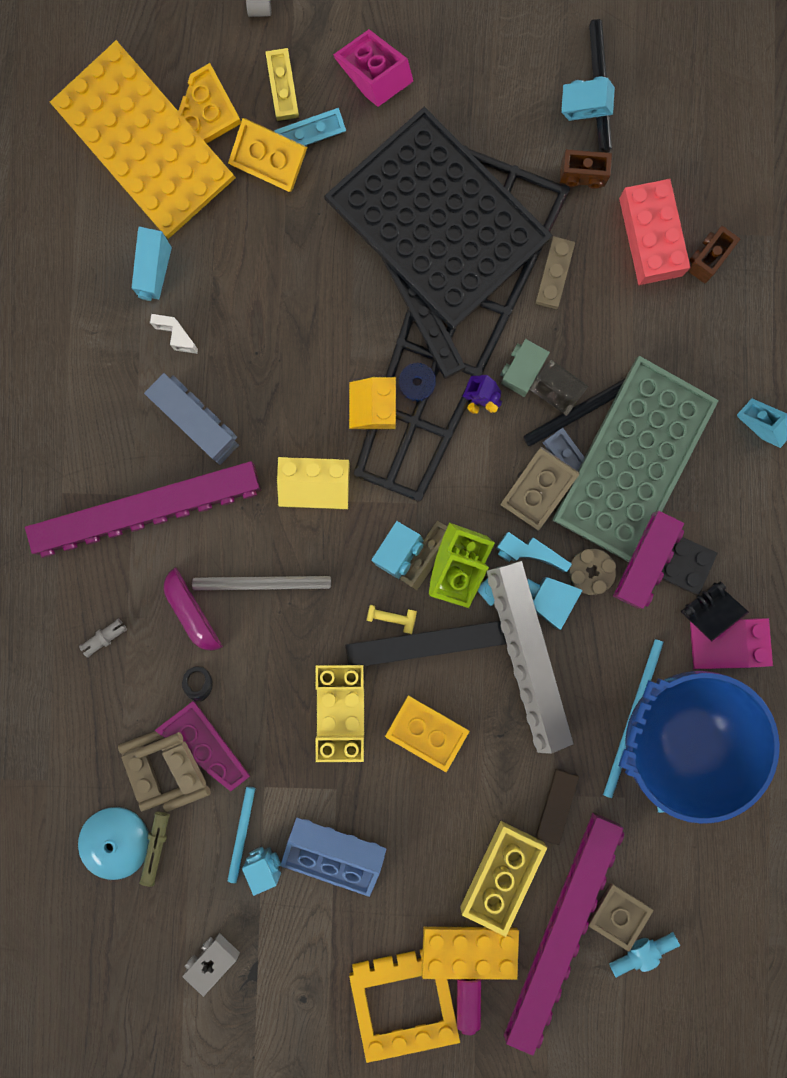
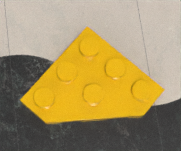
M210 63L191 73L186 96H183L178 111L207 144L240 125L241 120Z

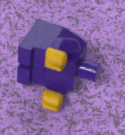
M488 375L470 377L463 397L467 400L472 399L467 407L471 413L476 414L479 412L478 404L486 406L485 408L490 413H496L502 404L500 400L502 392L493 379Z

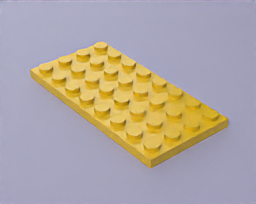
M117 40L50 101L53 107L168 239L236 178Z

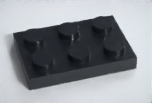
M682 537L678 543L675 542L672 549L674 555L668 564L665 563L661 571L664 573L662 580L692 594L699 595L718 553Z

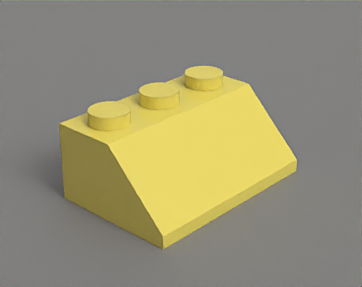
M278 457L277 487L279 507L348 509L349 460Z

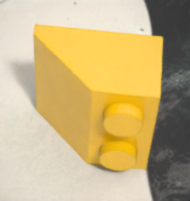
M372 377L349 382V429H396V377Z

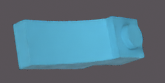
M510 532L504 535L496 547L500 551L498 555L508 562L511 559L515 562L519 558H528L549 564L563 573L567 572L572 565L535 538H531L526 544Z

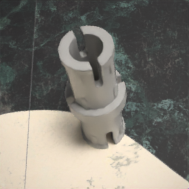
M118 618L105 629L96 631V635L79 645V648L83 651L91 647L83 653L89 658L101 647L110 645V641L126 632L127 628L123 625L116 630L123 623Z

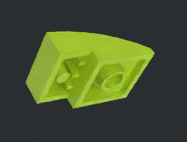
M449 523L435 559L429 595L469 608L489 568L485 562L495 542L486 535Z

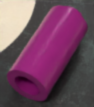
M457 979V1029L462 1031L464 1035H474L481 1029V979Z

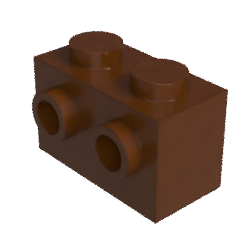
M566 149L561 161L560 183L570 187L578 185H588L593 189L605 187L611 175L612 153Z
M721 226L715 234L710 232L702 242L705 245L700 252L697 249L689 259V262L692 264L688 272L705 284L716 273L741 239L724 226Z

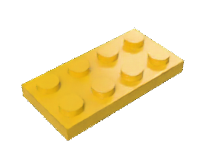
M424 927L422 978L517 980L519 930L517 928H510L505 937L487 927Z

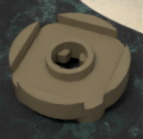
M587 549L572 558L570 562L572 565L568 570V574L573 587L583 590L581 593L586 595L602 594L614 583L616 564L604 551ZM595 566L598 575L593 576L591 579L588 577L589 573L586 572L587 567L592 568Z

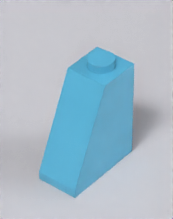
M144 227L138 228L132 289L140 299L151 301L153 298L159 300L172 247L162 231Z

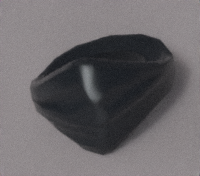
M197 666L188 669L182 680V688L188 698L201 702L210 695L213 680L209 671L204 667ZM194 672H201L205 676V683L202 686V690L193 692L188 685V678Z

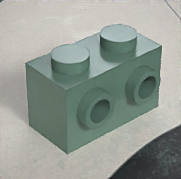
M527 339L524 340L522 345L517 343L511 356L515 357L511 365L506 363L500 376L504 377L501 384L525 397L550 352Z

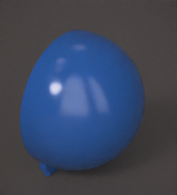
M690 671L673 675L664 680L658 678L656 683L648 680L644 694L630 716L626 729V749L622 753L618 766L626 769L625 773L634 777L643 793L665 813L692 823L721 822L749 809L767 790L774 777L779 759L778 730L773 715L762 698L750 687L729 676L708 671Z

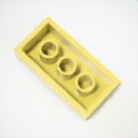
M500 821L460 906L462 916L506 937L547 850L545 843Z

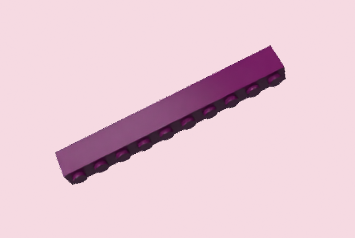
M250 461L25 527L31 553L41 555V558L55 555V551L62 548L64 551L78 548L77 544L86 542V545L100 542V537L107 535L109 538L121 536L124 530L139 531L145 528V524L152 522L154 525L168 522L167 518L176 516L177 519L190 515V511L198 509L199 512L212 509V505L221 503V506L234 503L235 498L242 496L244 499H249L257 496L256 492L262 491L255 465Z
M592 813L504 1032L507 1045L532 1056L536 1048L539 1049L542 1045L543 1030L545 1025L548 1026L553 1015L551 1011L553 1005L558 1003L561 997L562 989L560 987L563 980L566 981L569 977L571 970L570 962L572 957L575 958L578 954L580 947L578 942L581 935H585L588 929L589 922L587 920L590 912L593 913L596 909L598 892L603 890L606 884L605 874L608 867L611 868L614 864V852L617 845L620 846L623 841L624 828L619 823Z

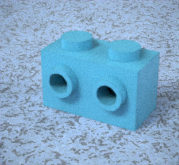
M595 77L590 81L575 80L571 84L563 85V115L569 121L613 115L614 85L606 77Z
M396 521L372 558V562L399 579L401 575L404 576L410 569V561L414 555L417 556L421 552L424 540L420 534Z
M263 847L251 851L249 853L250 856L246 858V862L242 867L253 896L275 887L280 878L279 866H281L277 853H272L270 847L265 850Z

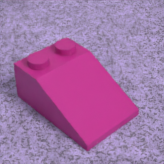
M369 29L333 54L336 61L364 96L377 107L413 82L408 59Z
M769 618L740 619L712 642L690 622L693 669L773 666Z

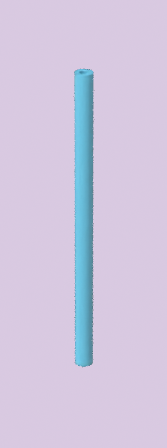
M654 640L603 793L606 797H613L622 767L618 765L622 753L626 749L625 738L628 722L633 709L644 694L648 680L651 681L664 643L660 640Z

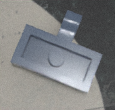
M561 428L542 443L551 454L578 471L584 456L566 431Z

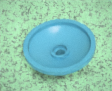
M110 807L100 810L92 815L81 829L78 839L80 858L90 872L103 879L118 880L128 877L136 872L145 861L149 843L147 839L148 829L143 820L128 809ZM107 843L112 844L113 851H109L106 848Z

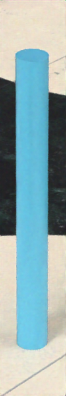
M247 786L245 790L227 880L230 883H237L256 789L254 787Z

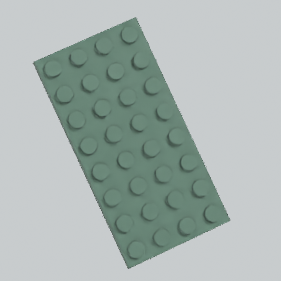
M636 357L578 469L579 476L566 492L552 521L629 562L652 513L663 511L719 400L643 357Z

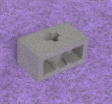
M220 933L214 939L209 937L201 947L203 950L198 957L193 955L184 965L187 969L182 977L203 997L236 962L240 954ZM210 960H212L214 963H211L208 966L206 962L208 963Z

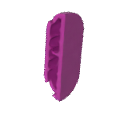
M176 567L173 568L165 578L164 594L190 640L197 647L211 651L222 648L221 642Z

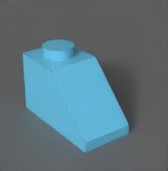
M752 398L737 414L738 418L762 440L779 448L787 441V413Z

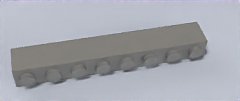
M520 561L487 570L488 584L492 589L495 600L494 605L501 621V630L504 633L507 651L512 660L514 676L519 685L520 697L524 703L527 722L533 735L534 746L537 749V753L552 754L573 745V740L523 563Z

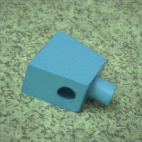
M544 577L540 584L527 579L536 613L554 628L561 630L583 590L548 577Z

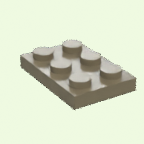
M540 446L500 505L539 531L580 473Z

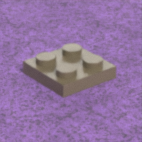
M610 883L595 911L589 918L588 926L625 950L630 951L654 910L613 883Z

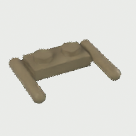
M156 731L118 745L141 812L185 795L180 788L161 794L149 755L140 759L135 756L137 749L164 738Z
M180 732L135 751V756L140 759L162 750V755L180 790L185 794L164 803V811L169 812L211 794L210 788L206 786V781L186 742H183V736Z

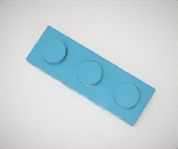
M336 108L274 130V132L307 146L344 133L346 128L340 110Z

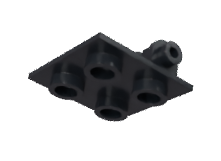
M721 581L718 583L714 582L710 589L706 592L703 591L701 596H696L692 603L686 604L685 608L681 610V613L711 642L749 613L747 609L725 591L726 586Z

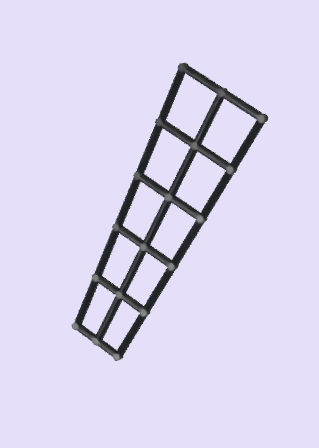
M464 146L481 164L508 174L504 187L510 193L516 178L558 193L543 225L549 232L551 231L569 194V186L556 183L520 169L517 165L512 166ZM542 248L525 263L505 306L488 299L480 305V307L501 315L476 367L464 363L466 368L461 372L471 376L483 374ZM407 309L385 377H395L404 349L431 359L433 363L412 415L396 409V419L408 423L386 479L364 470L378 429H368L354 475L357 478L419 502L423 499L470 400L465 399L462 394L446 429L420 419L438 375L439 368L428 348L407 340L413 323V318ZM447 325L446 330L452 339L456 328L452 330ZM416 427L442 438L417 490H413L395 483Z

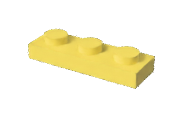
M288 48L266 51L276 119L280 121L299 118Z

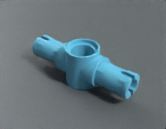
M673 932L656 941L641 938L635 941L631 950L627 951V955L610 962L609 965L616 978L634 968L636 970L640 969L642 972L650 971L659 965V959L662 958L661 955L680 947V944Z

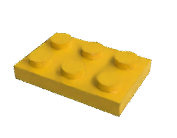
M242 118L228 164L288 192H292L308 147L246 118Z
M408 695L385 737L447 772L470 731Z

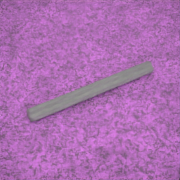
M331 577L193 578L192 588L193 590L331 588Z

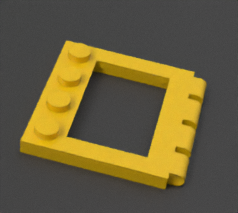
M423 949L420 950L421 958L418 959L415 951L397 954L398 963L395 964L393 963L392 956L373 959L374 968L371 969L369 961L352 964L353 972L349 974L366 1063L460 1043L448 979H435L443 1020L434 1024H423L415 1026V1028L399 1029L387 1034L374 1035L365 988L422 976Z

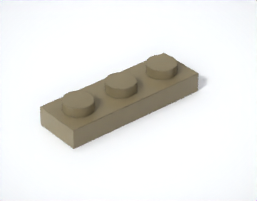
M553 236L535 304L558 309L575 246L574 241Z
M436 521L423 541L424 545L421 552L417 556L414 555L410 561V569L404 576L401 575L399 578L401 581L418 590L434 567L441 541L448 526Z

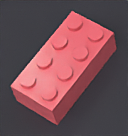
M671 179L626 187L619 200L638 285L684 276L690 269V263Z

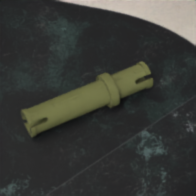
M155 812L152 830L148 833L147 839L149 843L139 882L143 886L152 887L155 885L163 842L167 840L165 833L170 814L166 812ZM158 828H160L157 845H155ZM154 853L152 868L149 869V868H150V864H151L152 854Z

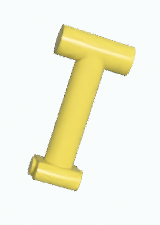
M370 605L367 621L372 622L373 619L405 625L403 632L412 634L417 611L408 609L407 616L375 610V606Z

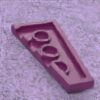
M192 701L155 730L164 738L180 732L183 736V742H186L196 763L229 791H232L250 777V774L195 701Z

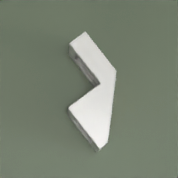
M151 315L150 323L155 329L172 332L170 345L174 350L197 354V347L175 317Z

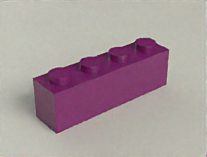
M661 511L652 513L613 597L637 609H644L645 606H649L654 596L651 592L654 586L659 585L664 573L661 571L665 563L668 564L674 555L672 551L675 542L678 543L684 534V530H682L683 522Z

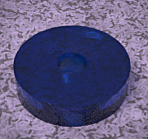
M409 364L400 373L399 388L401 393L409 400L423 401L430 397L435 389V374L425 364ZM420 379L422 383L416 386L413 384V380Z

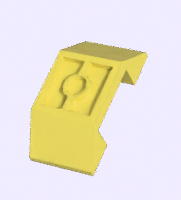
M316 665V762H364L363 665Z

